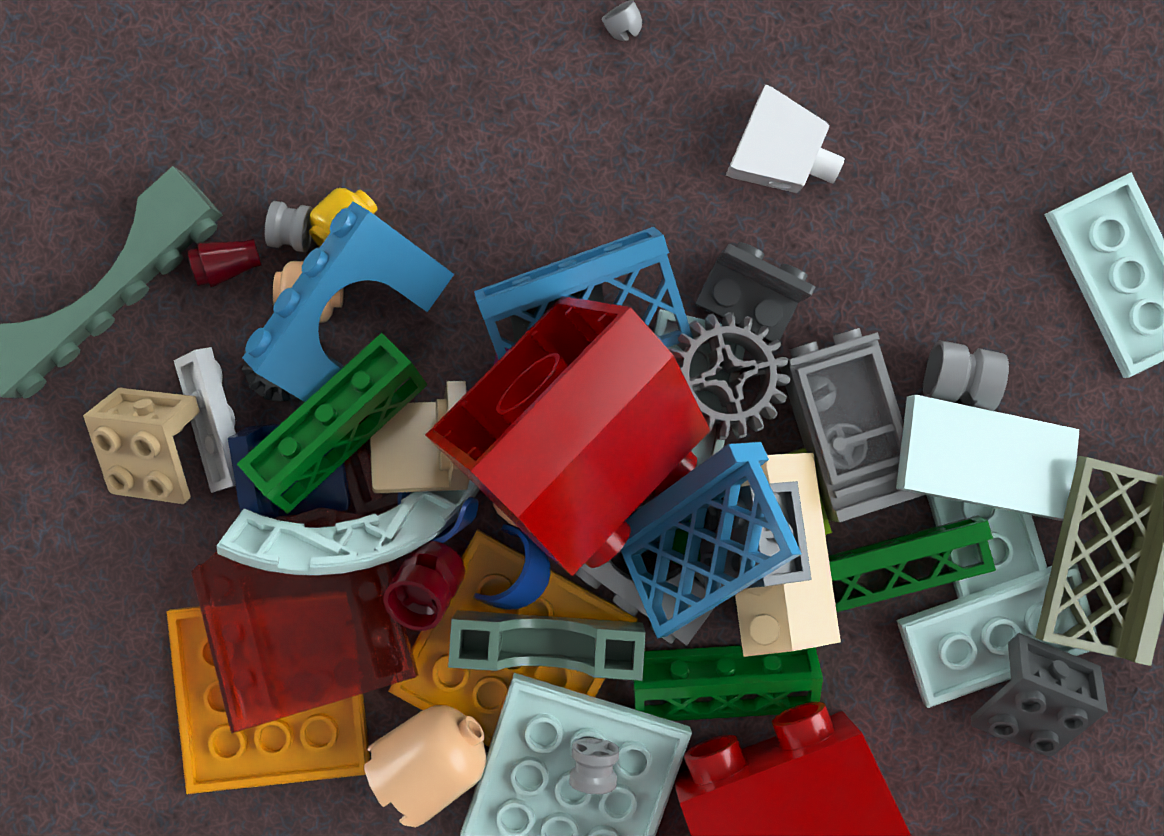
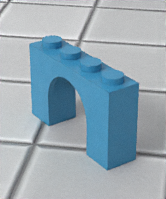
M352 201L348 208L342 209L334 217L330 225V234L320 248H315L305 258L302 264V273L292 288L285 289L279 295L274 304V313L265 326L258 328L250 336L245 347L246 353L242 358L255 373L306 402L344 367V365L324 353L318 332L323 309L336 292L358 281H378L394 288L428 312L454 274L369 210Z

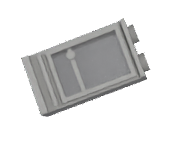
M860 328L833 336L835 345L819 350L815 341L790 349L792 359H788V364L780 368L782 374L790 377V383L785 386L802 442L807 453L814 454L820 496L828 520L835 522L852 519L924 495L896 489L904 423L879 346L878 339L880 338L878 332L862 337Z

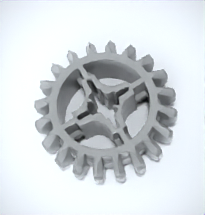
M731 312L724 315L722 327L715 314H709L705 318V329L696 320L691 322L689 326L693 339L682 333L678 337L680 343L677 344L682 351L669 349L674 355L710 431L713 425H716L718 440L727 439L730 426L737 439L746 437V423L755 432L762 430L764 425L761 416L772 420L778 415L770 402L781 404L787 398L783 392L775 387L785 386L790 383L789 376L777 374V369L788 364L787 357L775 359L772 354L781 346L780 341L774 340L767 345L762 339L768 334V327L762 326L755 333L751 332L753 319L748 316L741 321L739 327H736L735 316ZM724 341L742 346L752 355L754 360L742 361L737 359L733 355L730 345H725ZM709 342L711 353L708 355L710 363L708 371L690 378V363L698 347ZM720 366H723L724 371L727 373L744 372L729 383L731 387L728 386L726 380L718 381L715 379L707 381L722 370ZM760 375L758 395L753 404L743 412L740 400L744 399L743 384L746 380ZM695 391L714 393L719 398L721 406L726 407L728 414L720 413L707 407L696 396Z

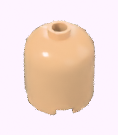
M436 705L419 712L368 747V751L371 752V760L364 764V770L369 786L378 802L383 807L392 803L404 815L399 821L405 826L416 828L430 820L481 779L487 762L483 743L484 732L474 718L465 716L453 707Z

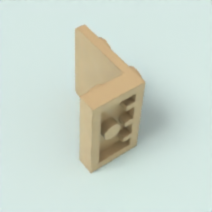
M447 381L444 399H436V402L408 403L370 438L372 491L374 493L468 489L470 479L425 436L466 394V381Z
M117 388L83 415L104 480L111 494L185 504L190 499V492L173 436L181 432L184 426L200 413L196 396Z

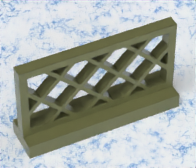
M1078 456L1035 638L1151 666L1164 614V476L1089 457ZM1092 469L1102 471L1110 486L1108 490L1095 499L1088 488ZM1118 476H1122L1125 478L1120 481ZM1139 481L1146 482L1142 503L1134 508L1126 490ZM1116 498L1125 516L1108 526L1100 508ZM1090 515L1099 534L1083 544L1077 532L1080 522ZM1131 526L1134 531L1131 549L1123 554L1114 536ZM1105 543L1114 561L1100 571H1097L1089 554ZM1080 561L1088 579L1072 590L1066 580L1068 570ZM1120 571L1123 576L1121 591L1119 595L1112 599L1104 581ZM1095 589L1103 606L1086 617L1078 600ZM1069 607L1078 624L1064 634L1055 633L1054 629L1058 614ZM1110 616L1113 625L1108 644H1104L1098 639L1093 627ZM1084 634L1086 639H1082L1079 637Z

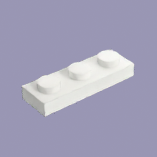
M212 347L193 350L174 360L183 395L196 396L200 413L191 420L210 491L213 493L236 486L228 444V437L236 434L234 429L235 416L232 408L227 404L222 386V370L214 358Z

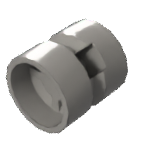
M939 340L933 346L928 358L923 381V394L925 397L953 403L960 399L962 405L994 411L1000 404L1007 385L1009 374L1007 355L981 348L970 354L968 347L965 345Z

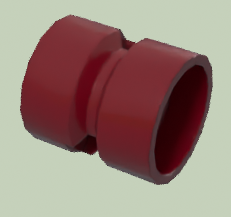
M429 541L410 552L400 566V570L395 574L385 590L383 601L386 611L396 622L406 628L419 631L435 628L442 620L451 599L455 596L464 580L465 567L463 560L448 545L437 541Z

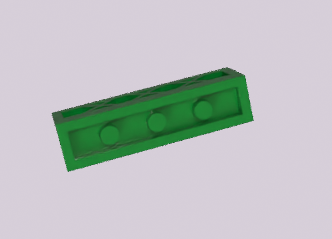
M381 333L241 459L237 465L266 498L288 514L427 386V383L412 362ZM409 378V380L394 393V391ZM367 415H369V417H367L361 424H359ZM334 447L333 450H331L325 457H323L331 448ZM295 481H298L286 493L282 495V493L286 491Z
M977 515L828 555L832 581L841 580L847 584L840 598L835 601L836 612L996 571L988 540L993 539L988 520ZM973 544L977 545L981 558L980 563L961 567L948 560L954 549ZM927 556L937 559L927 577L916 579L902 571L908 561ZM944 564L953 568V570L940 573ZM882 568L892 572L881 589L871 591L857 583L861 574ZM899 576L908 581L894 585ZM853 588L862 592V594L849 597Z
M742 646L644 651L642 681L633 680L635 710L670 721L779 715L785 710L801 704L820 702L823 676L816 647L791 652L743 657ZM808 691L807 696H786L791 692ZM747 694L760 695L755 699H740L741 697ZM699 697H712V698H714V699H712V700L709 701V702H695V701H694V700H696V699L699 698ZM664 699L668 701L663 705L645 706L644 701Z

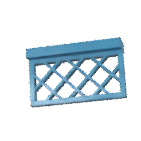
M651 227L474 291L498 359L506 353L505 348L510 349L515 343L500 336L496 321L512 315L519 316L530 321L527 332L542 317L549 302L562 296L576 298L570 294L581 290L583 291L579 299L588 300L594 286L603 282H608L621 288L613 303L615 305L622 306L628 292L650 302L642 317L647 326L658 306L674 313L678 330L662 336L656 335L667 348L679 344L678 337L682 333L693 339L667 256L669 251L664 235L655 227ZM658 263L662 280L654 296L632 287L640 269ZM628 274L624 282L615 279ZM666 291L669 297L670 304L662 301V298ZM537 307L534 315L526 312V310Z
M761 442L726 445L625 520L630 525L631 532L627 542L620 551L657 638L667 637L802 554L761 468V465L769 460ZM747 480L755 494L752 511L737 506L740 486ZM709 506L722 510L717 533L704 528L706 512ZM734 516L749 521L745 546L730 539ZM762 527L772 531L780 548V551L771 557L758 552ZM678 528L689 532L685 555L672 550L675 530ZM701 538L715 544L711 567L697 561ZM647 549L657 553L654 575L647 572L640 555ZM728 550L742 556L739 576L737 578L723 573ZM670 560L682 565L679 587L666 582ZM695 572L708 577L706 594L703 599L691 594ZM664 592L676 598L673 618L670 620L667 619L662 608Z

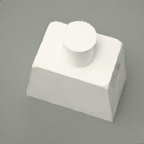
M765 85L726 176L798 193L805 185L809 174L833 184L845 158L821 148L829 129L827 122L773 87Z

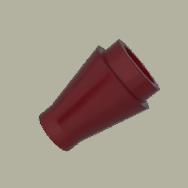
M254 239L229 242H199L198 248L188 250L189 261L198 286L210 284L212 288L251 268L262 266Z

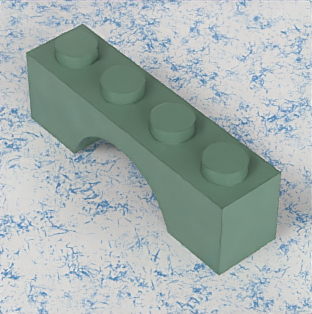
M457 610L451 619L448 668L498 671L516 666H548L580 671L594 678L642 681L646 632L641 622Z

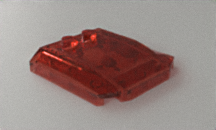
M318 508L281 519L280 521L304 524V527L321 528L335 527L336 523L359 519L367 515ZM216 551L203 564H198L191 571L231 733L419 677L406 627L396 622L386 611L384 605V593L392 581L388 562L371 568L341 574L293 575L244 565L221 556Z

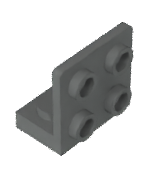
M739 242L737 247L728 244L718 256L694 305L722 319L726 313H734L735 325L738 327L746 316L753 319L751 332L755 333L762 326H766L769 331L763 339L770 343L774 340L780 341L798 303L811 297L816 287L806 282L808 275L800 269L788 264H782L778 268L764 261L765 254L749 244Z
M798 481L769 483L802 554L747 588L812 580ZM750 485L740 487L737 506L752 511L755 494ZM713 506L707 508L704 523L705 529L714 533L718 532L721 509ZM734 516L730 539L745 546L749 521ZM762 527L758 552L771 557L779 552L780 548L772 531ZM701 538L700 562L711 567L715 544ZM728 550L723 573L737 578L739 576L742 556ZM702 575L703 578H704V584H705V589H706V588H707V583H708V577Z
M1018 633L1008 642L1011 681L971 716V726L990 733L995 737L1028 748L1035 753L1053 756L1108 712L1101 666Z

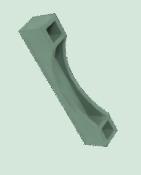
M172 166L138 197L134 222L126 244L112 268L92 290L73 304L48 316L20 323L0 324V397L29 398L40 391L47 382L44 376L55 366L63 367L72 362L81 352L78 345L88 336H98L110 328L115 321L112 315L124 304L127 306L132 305L142 299L149 291V287L146 285L159 272L164 275L174 270L183 260L181 253L193 242L196 244L204 242L214 234L218 227L215 222L223 214L185 173Z

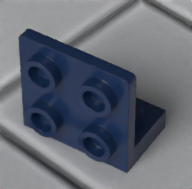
M280 424L250 426L228 437L240 513L243 509H247L259 515L275 519L278 516L343 511L350 507L351 502L345 463H343L287 514L266 498L237 465L241 459ZM334 447L331 448L323 457H325L331 450H333ZM295 481L286 491L282 493V495L286 493L298 481Z

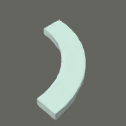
M469 480L467 490L412 492L401 500V504L378 516L372 514L355 520L336 523L335 527H304V524L280 521L243 509L217 544V553L244 565L293 575L341 574L367 569L393 561L434 539L458 518L464 502L469 497L474 498L480 489Z

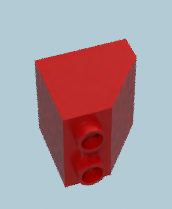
M562 296L425 436L545 554L573 576L584 563L590 568L599 567L611 560L623 548L631 532L630 525L625 520L651 493L657 497L695 469L697 457L692 453V449L710 432V428L674 355L631 307Z
M809 702L785 710L772 720L777 736L741 749L735 735H722L695 745L684 754L689 770L678 773L674 782L679 803L691 836H911L863 733L843 711L829 715L827 707L823 702Z

